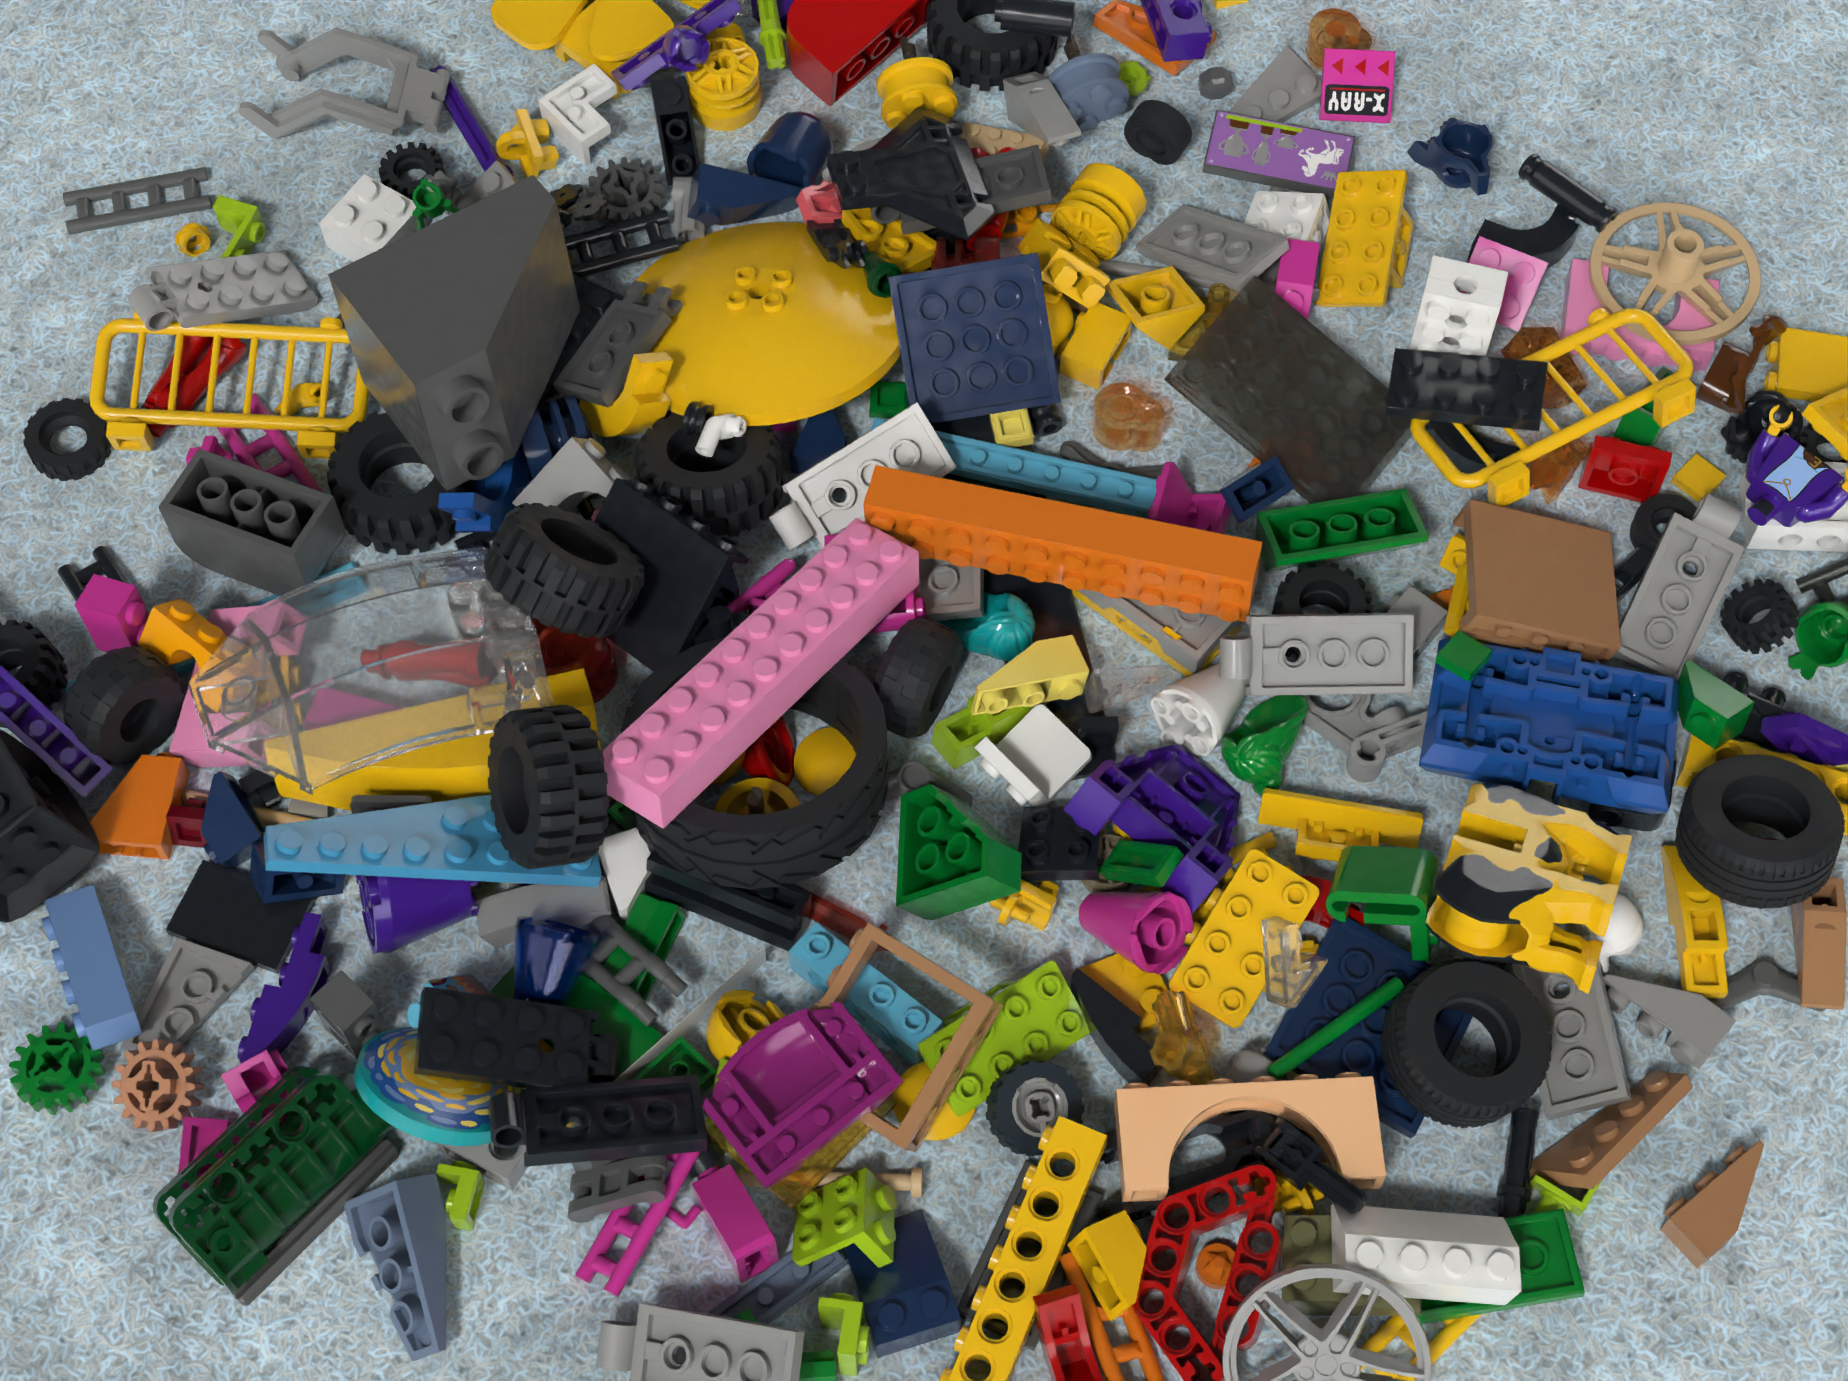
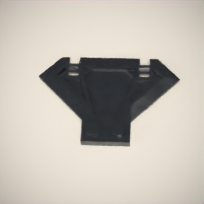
M917 107L870 150L827 154V168L841 210L888 206L966 241H969L995 214L992 204L979 203L988 199V194L967 140L954 137L963 133L960 122L926 108Z

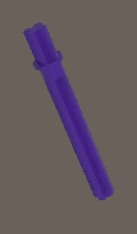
M439 65L436 68H431L429 71L436 73L438 69H447ZM450 75L443 103L483 168V171L485 172L497 160L513 176L511 167L505 165Z

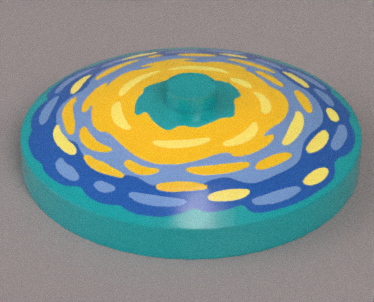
M401 1027L386 1030L373 1036L365 1043L354 1070V1081L358 1093L367 1106L384 1121L405 1133L423 1140L452 1146H478L492 1143L488 1107L490 1099L503 1092H512L519 1095L522 1089H524L414 1074L418 1028Z

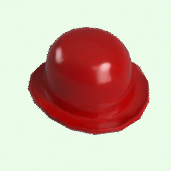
M780 717L746 749L742 767L747 775L752 778H768L788 787L794 777V756L796 750L791 728L783 717Z

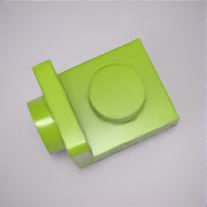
M452 1161L451 1165L439 1163L436 1173L441 1182L457 1185V1188H452L448 1194L446 1213L449 1214V1218L455 1228L472 1231L485 1181L480 1171L476 1170L477 1167L464 1161Z

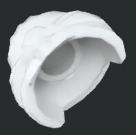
M1617 893L1605 937L1596 935L1585 924L1571 923L1570 930L1572 934L1578 936L1591 933L1594 936V940L1603 942L1599 962L1602 973L1606 974L1610 972L1608 958L1610 956L1628 955L1634 952L1641 940L1644 928L1641 915L1630 899Z

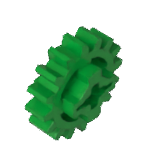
M64 1022L59 1023L56 1032H52L47 1025H43L42 1036L37 1038L31 1033L26 1035L30 1045L27 1048L17 1046L15 1051L21 1059L9 1064V1067L17 1074L10 1078V1083L16 1090H19L16 1093L24 1103L29 1102V1105L36 1112H39L45 1105L46 1110L51 1115H56L60 1105H63L69 1113L73 1112V1101L77 1099L87 1104L89 1100L85 1094L88 1089L98 1091L100 1086L94 1078L95 1076L105 1075L106 1072L103 1066L98 1063L105 1058L103 1052L100 1049L92 1051L88 1037L79 1038L75 1027L70 1032ZM57 1064L62 1066L56 1072L52 1069ZM83 1066L82 1072L79 1076V1070Z

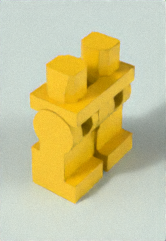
M1038 218L1017 248L1023 255L1038 252L1041 277L1044 282L1088 309L1090 306H1096L1105 294V286L1111 280L1107 274L1097 269L1100 265L1097 257L1088 248L1069 236L1066 238L1064 233Z

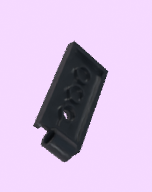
M424 987L420 999L414 1074L527 1089L613 1082L620 1076L622 1040L620 1037L612 1034L592 1035V1023L598 1020L599 1011ZM540 1040H550L554 1046L553 1051L544 1052L539 1046Z
M698 1075L522 1089L519 1095L512 1092L499 1093L493 1096L488 1104L492 1143L497 1147L505 1149L526 1145V1152L524 1153L525 1167L707 1151V1133ZM574 1122L581 1126L570 1128L566 1125Z

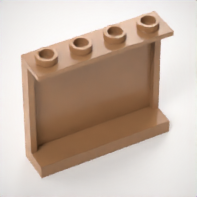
M1469 499L1453 520L1454 526L1465 528L1469 610L1459 621V631L1471 638L1519 649L1527 648L1532 652L1541 654L1543 647L1580 653L1581 661L1591 663L1598 661L1601 665H1605L1621 648L1611 532Z

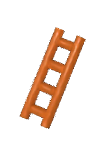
M1072 1252L1062 1255L1060 1262L1069 1285L1075 1283L1080 1293L1088 1334L1106 1381H1125L1119 1364L1139 1359L1147 1381H1165L1145 1327L1133 1307L1131 1306L1118 1317L1123 1318L1132 1342L1112 1347L1103 1322L1110 1320L1102 1306L1095 1305L1087 1284L1088 1281Z

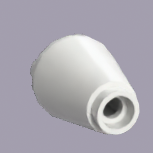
M1220 663L1161 690L1151 699L1150 704L1154 711V717L1162 731L1160 733L1162 742L1166 746L1180 744L1193 755H1209L1220 744L1245 698V685H1249V678H1220Z

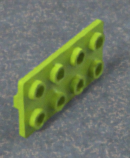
M1047 961L1018 980L1002 981L984 992L1004 1006L947 1099L950 1108L956 1116H963L986 1101L987 1096L991 1092L990 1087L993 1081H997L1000 1077L999 1074L1004 1070L1028 1061H1048L1090 1033L1082 1010L1055 961ZM968 1002L941 1019L943 1027L917 1043V1048L931 1073L973 1005L972 1002Z

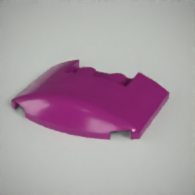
M841 1002L830 1003L832 1009H819L808 1012V1008L796 1011L758 1032L722 1068L717 1076L719 1080L716 1083L710 1101L705 1098L702 1106L765 1189L801 1168V1164L866 1113H872L903 1083L902 1078Z

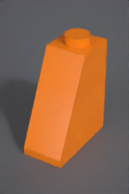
M165 752L158 753L156 756L141 755L89 822L99 841L100 850L98 853L170 859L173 845L166 815L171 805L182 806L181 796L186 791L190 775L182 758Z

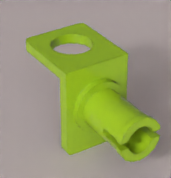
M1534 1175L1529 1186L1538 1191L1542 1198L1533 1213L1563 1208L1564 1212H1572L1580 1217L1602 1180L1594 1189H1588L1580 1202L1540 1176Z

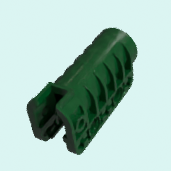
M295 1067L158 1192L153 1201V1213L196 1262L220 1285H225L234 1294L269 1261L263 1252L395 1127L375 1114L363 1101L356 1088L354 1074L346 1071L339 1078H336L330 1074L320 1073L311 1067ZM299 1076L306 1078L300 1085L296 1082ZM283 1091H284V1093H285L286 1095H288V1096H287L286 1098H284V1099L281 1098V1097H279V1095H280ZM275 1103L278 1104L262 1119V1113L267 1106ZM251 1121L254 1124L252 1129L246 1126ZM233 1137H240L241 1139L234 1145L231 1141ZM218 1151L223 1155L220 1159L214 1157ZM213 1164L203 1175L196 1179L197 1172L202 1166ZM219 1175L217 1182L213 1185L214 1179ZM185 1182L189 1185V1188L186 1190L181 1187ZM171 1196L176 1200L170 1208L169 1214L165 1216L164 1213L168 1209L165 1201Z

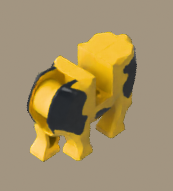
M1473 784L1462 811L1457 835L1454 834L1447 859L1436 877L1434 891L1438 895L1429 909L1425 925L1435 937L1462 955L1481 961L1519 964L1541 972L1564 974L1574 981L1580 991L1589 994L1603 942L1597 940L1586 941L1581 936L1557 927L1554 923L1585 924L1596 935L1605 937L1633 836L1619 835L1604 823L1590 819L1586 812L1556 805L1534 794L1508 785ZM1583 875L1593 876L1600 880L1603 885L1582 881L1584 879Z

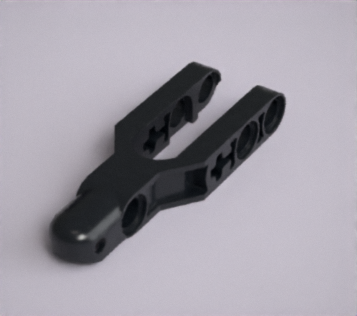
M1248 1110L1229 1117L1219 1114L1199 1124L1183 1141L1203 1134L1210 1135L1223 1145L1226 1159L1221 1163L1171 1178L1166 1198L1237 1171L1240 1166L1258 1161L1252 1154L1251 1149L1255 1145L1260 1146L1276 1128L1274 1122L1282 1117L1267 1112ZM1286 1120L1287 1122L1292 1124L1297 1130H1299L1303 1135L1308 1137L1310 1140L1314 1141L1306 1132L1300 1130L1293 1123ZM1116 1130L1103 1133L1107 1135V1145L1100 1162L1104 1161L1106 1165L1119 1161ZM1221 1192L1214 1194L1212 1197L1220 1195ZM1122 1198L1106 1203L1098 1209L1095 1207V1211L1099 1221L1126 1210L1131 1221L1134 1222L1150 1217V1212L1157 1210L1162 1200L1122 1202Z

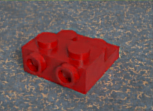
M1596 435L1593 444L1590 443L1585 456L1578 488L1643 503L1648 498L1658 494L1670 467L1672 452L1663 451L1654 446H1641L1624 442L1615 437Z

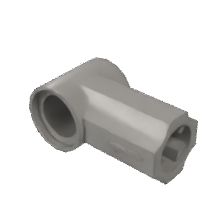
M693 177L673 178V207L675 209L673 233L677 241L682 244L699 237H705L706 224L687 217L691 180Z

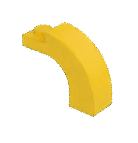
M666 352L634 354L624 388L610 407L580 400L579 407L585 413L591 431L603 437L642 434L648 428L652 429L653 424L662 417L664 418L671 403V400L664 393L673 359Z

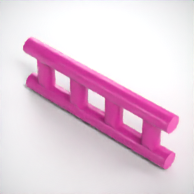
M253 393L250 414L271 415L258 395ZM217 427L241 464L263 471L255 457L275 447L284 461L264 472L281 478L293 474L299 484L323 492L281 430H263L266 433L265 436L246 445L237 432L242 428Z
M700 1152L667 1154V1160L673 1162L674 1165L664 1181L666 1185L665 1199L660 1203H652L640 1224L627 1218L634 1205L612 1210L575 1276L590 1284L596 1272L609 1277L603 1289L619 1297ZM645 1175L638 1177V1182L645 1180ZM618 1233L631 1239L619 1262L606 1257Z

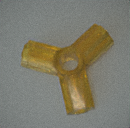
M1171 990L1157 995L1156 1001L1152 1004V1009L1159 1035L1155 1037V1044L1149 1051L1154 1064L1163 1066L1171 1078L1175 1076L1177 1081H1188L1191 1085H1208L1209 1081L1220 1079L1211 1063V1055L1205 1038L1196 1026L1189 997L1184 991L1174 992Z

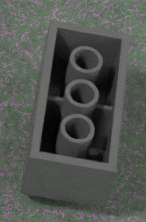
M198 449L159 505V510L175 544L193 561L213 572L288 599H302L307 595L345 536V527L332 495L202 449Z

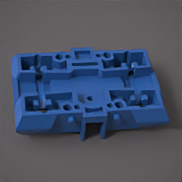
M1451 637L1439 641L1437 653L1451 640ZM1484 643L1482 644L1493 650L1491 659L1470 682L1465 681L1435 663L1419 766L1425 771L1484 783L1508 785L1523 791H1527L1530 779L1555 783L1551 799L1552 803L1558 805L1560 797L1653 815L1668 812L1680 684L1674 678L1604 666L1598 661L1591 663L1581 661V654L1543 647L1542 654L1530 652L1527 648L1517 650ZM1462 738L1477 743L1472 747H1467L1463 742H1459V739ZM1617 769L1633 770L1634 775L1626 777L1623 772H1617Z

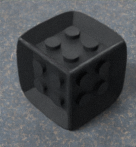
M0 729V922L9 923L34 910L45 902L44 900L50 898L76 877L95 858L100 850V845L93 827L65 783L31 749Z

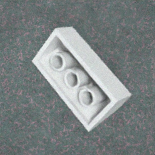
M1337 1204L1331 1205L1332 1264L1350 1266L1370 1273L1389 1284L1404 1298L1506 1305L1521 1292L1519 1246L1504 1217L1364 1206L1360 1212L1357 1211L1354 1214H1349ZM1333 1278V1292L1349 1293L1355 1283ZM1365 1287L1362 1294L1370 1295L1371 1290Z

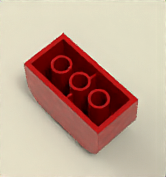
M794 0L787 14L785 57L788 68L811 92L831 107L901 46V37L905 36L908 40L927 23V6L930 0Z

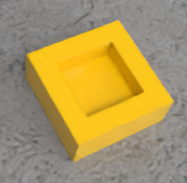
M1696 453L1673 476L1671 483L1700 503L1706 493L1711 495L1724 482L1726 474Z

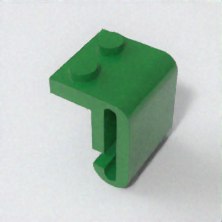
M1348 846L1342 850L1326 899L1327 911L1334 919L1346 922L1352 902L1366 903L1364 923L1410 926L1412 960L1429 961L1433 945L1440 944V940L1425 925L1429 909L1438 895L1434 891V883L1438 876L1437 858L1433 853L1425 849Z

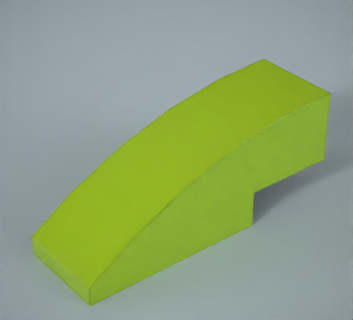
M974 696L968 699L965 709L935 723L931 744L955 770L981 755L975 747L985 737L996 745L1035 706H1020L1005 709L995 714L984 713L972 716L970 712ZM1043 702V703H1039V704H1042V705L1045 706L1048 702Z

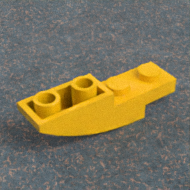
M1663 845L1661 847L1667 910L1669 925H1674L1681 989L1701 994L1705 998H1725L1728 994L1724 953L1728 949V941L1720 897L1706 890L1691 876L1681 862L1676 846Z

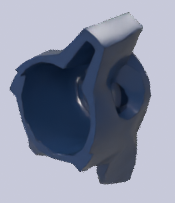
M1454 117L1449 118L1443 122V126H1440L1439 136L1431 137L1427 143L1417 140L1408 149L1407 153L1414 162L1432 170L1445 185L1456 189L1471 187L1478 196L1487 194L1490 178L1488 157L1492 150V134H1490L1485 124L1477 125L1458 120Z

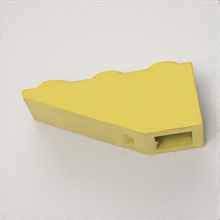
M1073 635L1034 642L978 685L970 710L972 716L984 713L995 714L1005 709L1020 706L1032 707L1039 703L1058 699L1069 700L1082 695L1089 669Z

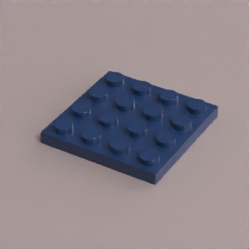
M1038 252L888 277L909 406L917 402L930 424L1061 403Z
M1348 917L1346 922L1332 918L1263 1054L1270 1056L1276 1061L1393 977H1398L1404 984V987H1406L1419 974L1426 971L1432 965L1425 961L1412 960L1411 953ZM1394 997L1292 1071L1298 1075L1314 1074L1318 1076V1079L1335 1078L1336 1075L1345 1072H1357L1361 1074V1077L1373 1076L1379 1121L1411 1139L1416 1135L1424 1116L1421 1112H1417L1413 1105L1410 1106L1406 1103V1099L1400 1096V1091L1394 1088L1393 1081H1390L1388 1077L1389 1072L1384 1067L1385 1062L1382 1060V1054L1384 1053L1380 1047L1382 1044L1380 1038L1381 1034H1383L1381 1031L1384 1024L1383 1020L1387 1015L1388 1008L1396 998ZM1442 1010L1438 1012L1435 1018L1434 1031L1436 1042L1441 1053L1449 1063H1451L1473 1017L1457 1010Z

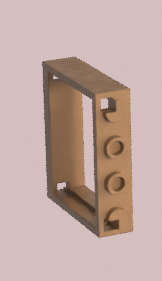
M867 923L864 929L860 928L852 937L849 944V950H851L843 965L839 964L833 969L827 980L828 990L821 1001H816L808 1012L819 1009H832L830 1005L832 1002H841L843 1004L878 945H881L973 1003L899 1128L875 1112H868L859 1119V1121L902 1149L916 1152L1004 1005L883 929Z

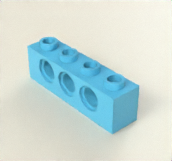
M815 922L789 950L790 968L822 994H825L829 988L827 980L831 972L837 965H843L851 950ZM869 963L866 964L842 1004L855 1020L912 1065L924 1060L917 1048V1043L943 1027V1021Z

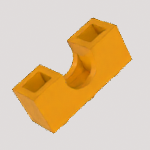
M180 598L152 607L138 645L142 648L149 649L169 665L194 657L199 667V679L194 691L221 713L249 704L264 670V666L253 658L249 651L238 646L218 626L211 624L196 612L191 604Z

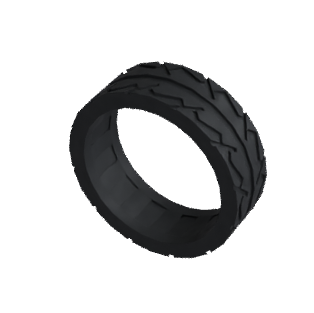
M725 637L697 644L672 657L673 661L663 663L650 674L630 700L633 704L632 707H627L621 733L723 641ZM842 657L789 708L819 718L838 730L852 745L856 753L854 761L846 773L834 786L817 798L792 809L768 814L748 815L714 811L691 802L664 829L630 809L640 836L652 850L658 852L662 859L683 873L711 884L715 881L720 886L758 889L779 887L781 883L793 884L819 876L843 862L841 858L851 856L872 834L881 818L878 815L879 811L884 810L889 787L885 713L872 682L854 664L851 665L848 659Z

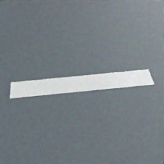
M765 946L615 1081L632 1080L677 1038L683 1037L709 1014L724 993L735 990L766 962Z

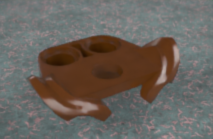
M1764 315L1762 318L1763 323L1751 326L1749 331L1754 337L1751 352L1724 341L1696 398L1728 413L1739 414L1746 409L1744 399L1747 379L1750 373H1752L1762 350L1775 338L1786 332V322L1779 316Z

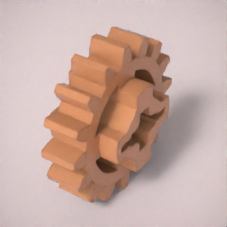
M167 1039L139 1042L138 1051L128 1050L124 1053L128 1064L116 1065L115 1069L122 1074L121 1080L113 1081L112 1087L120 1089L121 1095L117 1096L113 1101L114 1104H125L126 1108L123 1110L121 1117L123 1119L135 1117L133 1127L136 1129L148 1127L149 1132L163 1131V1128L165 1130L178 1128V1120L184 1121V1116L192 1117L188 1110L189 1106H200L201 1101L194 1094L195 1090L204 1089L205 1084L196 1082L195 1076L199 1075L203 1069L202 1067H191L190 1063L194 1059L195 1054L193 1052L181 1053L182 1043L170 1042L168 1044Z

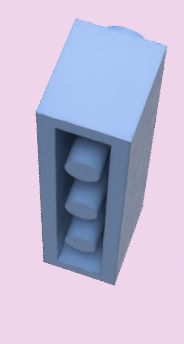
M92 884L44 900L49 916L41 919L49 942L56 939L59 947L52 949L51 952L58 972L67 971L69 979L61 981L68 1005L76 1003L79 1012L71 1014L78 1037L87 1036L92 1051L141 1035L142 1031L94 885Z

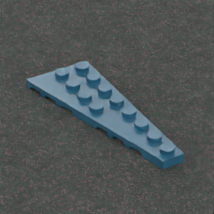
M491 795L266 826L264 833L265 870L582 887H598L601 880L598 852L586 862L538 869H527L514 862L508 856L509 851L504 849L501 843L502 837L497 832L494 823L496 819L490 804V800H492Z

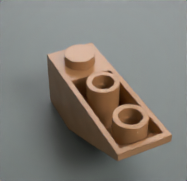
M1830 877L1819 892H1816L1815 895L1808 897L1804 901L1790 905L1800 1007L1843 1010L1845 1000L1847 910L1843 878Z
M1760 1140L1749 1150L1744 1145L1738 1147L1725 1159L1724 1163L1728 1166L1727 1169L1720 1175H1717L1713 1170L1694 1186L1698 1194L1689 1201L1683 1196L1680 1197L1663 1213L1668 1220L1660 1230L1697 1269L1727 1244L1738 1230L1764 1148V1144Z

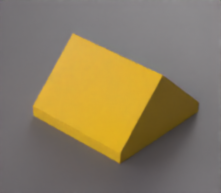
M1173 266L1112 280L1106 285L1108 292L1134 325L1168 350L1205 312V305Z

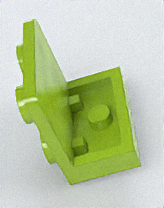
M865 1167L800 1197L795 1205L792 1260L801 1267L854 1243L878 1268L892 1263L894 1241L896 1240L894 1220L897 1200L892 1189L888 1185H883Z

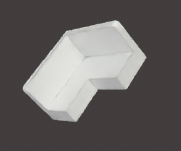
M592 64L538 100L541 117L546 119L549 131L585 167L591 164L589 147L611 133L610 124L594 108L617 94L616 84L595 64Z

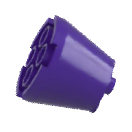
M355 875L356 883L359 884L366 934L373 954L391 953L467 918L475 917L478 913L476 895L470 890V887L477 886V881Z

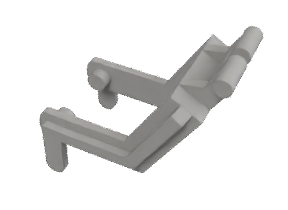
M337 27L297 48H293L272 31H260L258 42L278 57L276 67L282 72V76L289 81H298L301 76L343 55L393 70L395 73L385 109L322 88L280 109H274L270 114H267L251 102H242L239 107V114L271 138L287 137L328 116L395 137L398 136L403 124L411 122L424 124V130L428 133H436L438 131L443 109L441 102L445 100L450 73L447 70L438 69L434 73L416 67L418 54Z

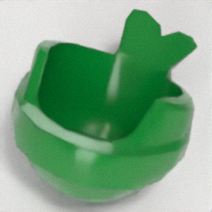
M1824 601L1816 603L1803 611L1797 619L1799 622L1798 627L1794 628L1800 654L1789 657L1788 665L1792 670L1801 669V676L1805 680H1810L1820 666L1833 668L1848 662V605L1840 601Z

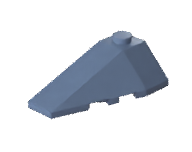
M436 1173L394 1180L346 1201L344 1208L353 1244L360 1257L370 1252L379 1270V1273L375 1274L371 1280L377 1291L384 1288L391 1294L395 1303L390 1310V1318L411 1360L416 1361L446 1350V1212Z

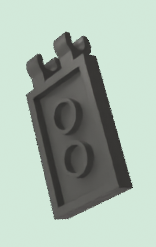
M634 281L622 301L614 299L554 381L552 384L561 395H574L576 399L610 407L624 388L633 355L649 353L672 321L669 316L677 315L682 309L683 303L681 301L670 299L667 303L668 298L673 293L672 289L660 286L653 295L646 293L642 298L643 292L647 289L648 285L644 282Z

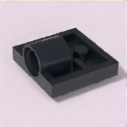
M1066 806L1024 807L1018 851L1022 853L1021 879L1024 881L1099 880L1104 827L1094 836L1090 831L1081 828L1074 822L1073 818L1063 810Z

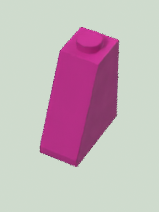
M731 1164L723 1168L714 1166L700 1174L697 1178L698 1181L692 1183L694 1195L740 1283L757 1276L779 1261L776 1240Z

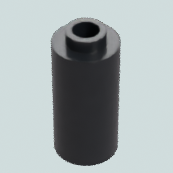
M997 0L994 22L1001 23V30L1071 38L1075 2L1063 0Z

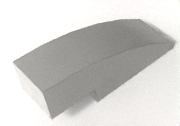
M601 876L598 887L533 884L477 900L479 937L495 948H500L531 935L542 941L590 923L599 916L611 915L607 879L604 876Z

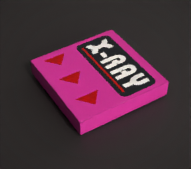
M1324 48L1319 120L1390 123L1396 51Z

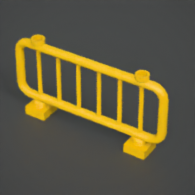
M1598 308L1589 315L1587 319L1589 326L1520 359L1548 362L1547 372L1586 415L1585 418L1560 429L1542 408L1541 419L1551 429L1553 434L1527 446L1514 429L1503 428L1520 450L1497 462L1490 458L1463 424L1452 423L1487 465V467L1474 473H1463L1454 465L1426 430L1425 425L1429 420L1412 419L1410 422V432L1417 444L1451 484L1463 489H1474L1488 483V502L1505 507L1529 495L1530 470L1525 464L1653 400V419L1661 428L1693 413L1696 386L1690 381L1693 374L1692 359L1657 319L1647 311L1638 308H1627L1610 315L1605 308ZM1628 323L1641 325L1676 363L1678 370L1674 374L1659 380L1614 329ZM1607 333L1652 385L1626 397L1582 345ZM1575 349L1620 401L1593 413L1552 366L1550 361Z
M134 310L133 318L114 319L105 324L99 331L96 340L89 398L90 406L94 413L103 420L110 421L107 422L106 437L114 450L152 451L154 437L146 424L298 431L296 445L302 458L329 459L330 454L336 451L335 444L338 441L336 433L349 432L348 428L355 422L359 421L362 423L365 420L370 391L363 383L357 365L352 412L345 418H326L333 343L350 344L347 331L342 329L343 322L340 319L333 317L322 318L320 320V327L217 323L182 328L177 320H172L162 330L149 331ZM120 333H139L130 408L110 407L105 402L111 344L113 338ZM146 334L176 335L167 410L137 408ZM184 336L214 337L205 412L175 410ZM221 338L251 339L243 413L213 412ZM259 339L288 341L281 415L250 414ZM296 341L326 343L318 417L288 416Z

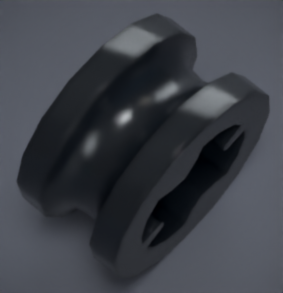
M696 401L689 403L683 418V432L686 435L696 433L697 437L700 438L706 421L714 416L713 406L706 404L701 407V404Z

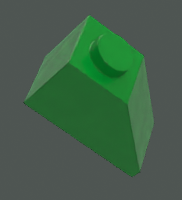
M1690 659L1686 661L1678 679L1680 684L1678 712L1682 727L1716 750L1742 733L1754 701Z

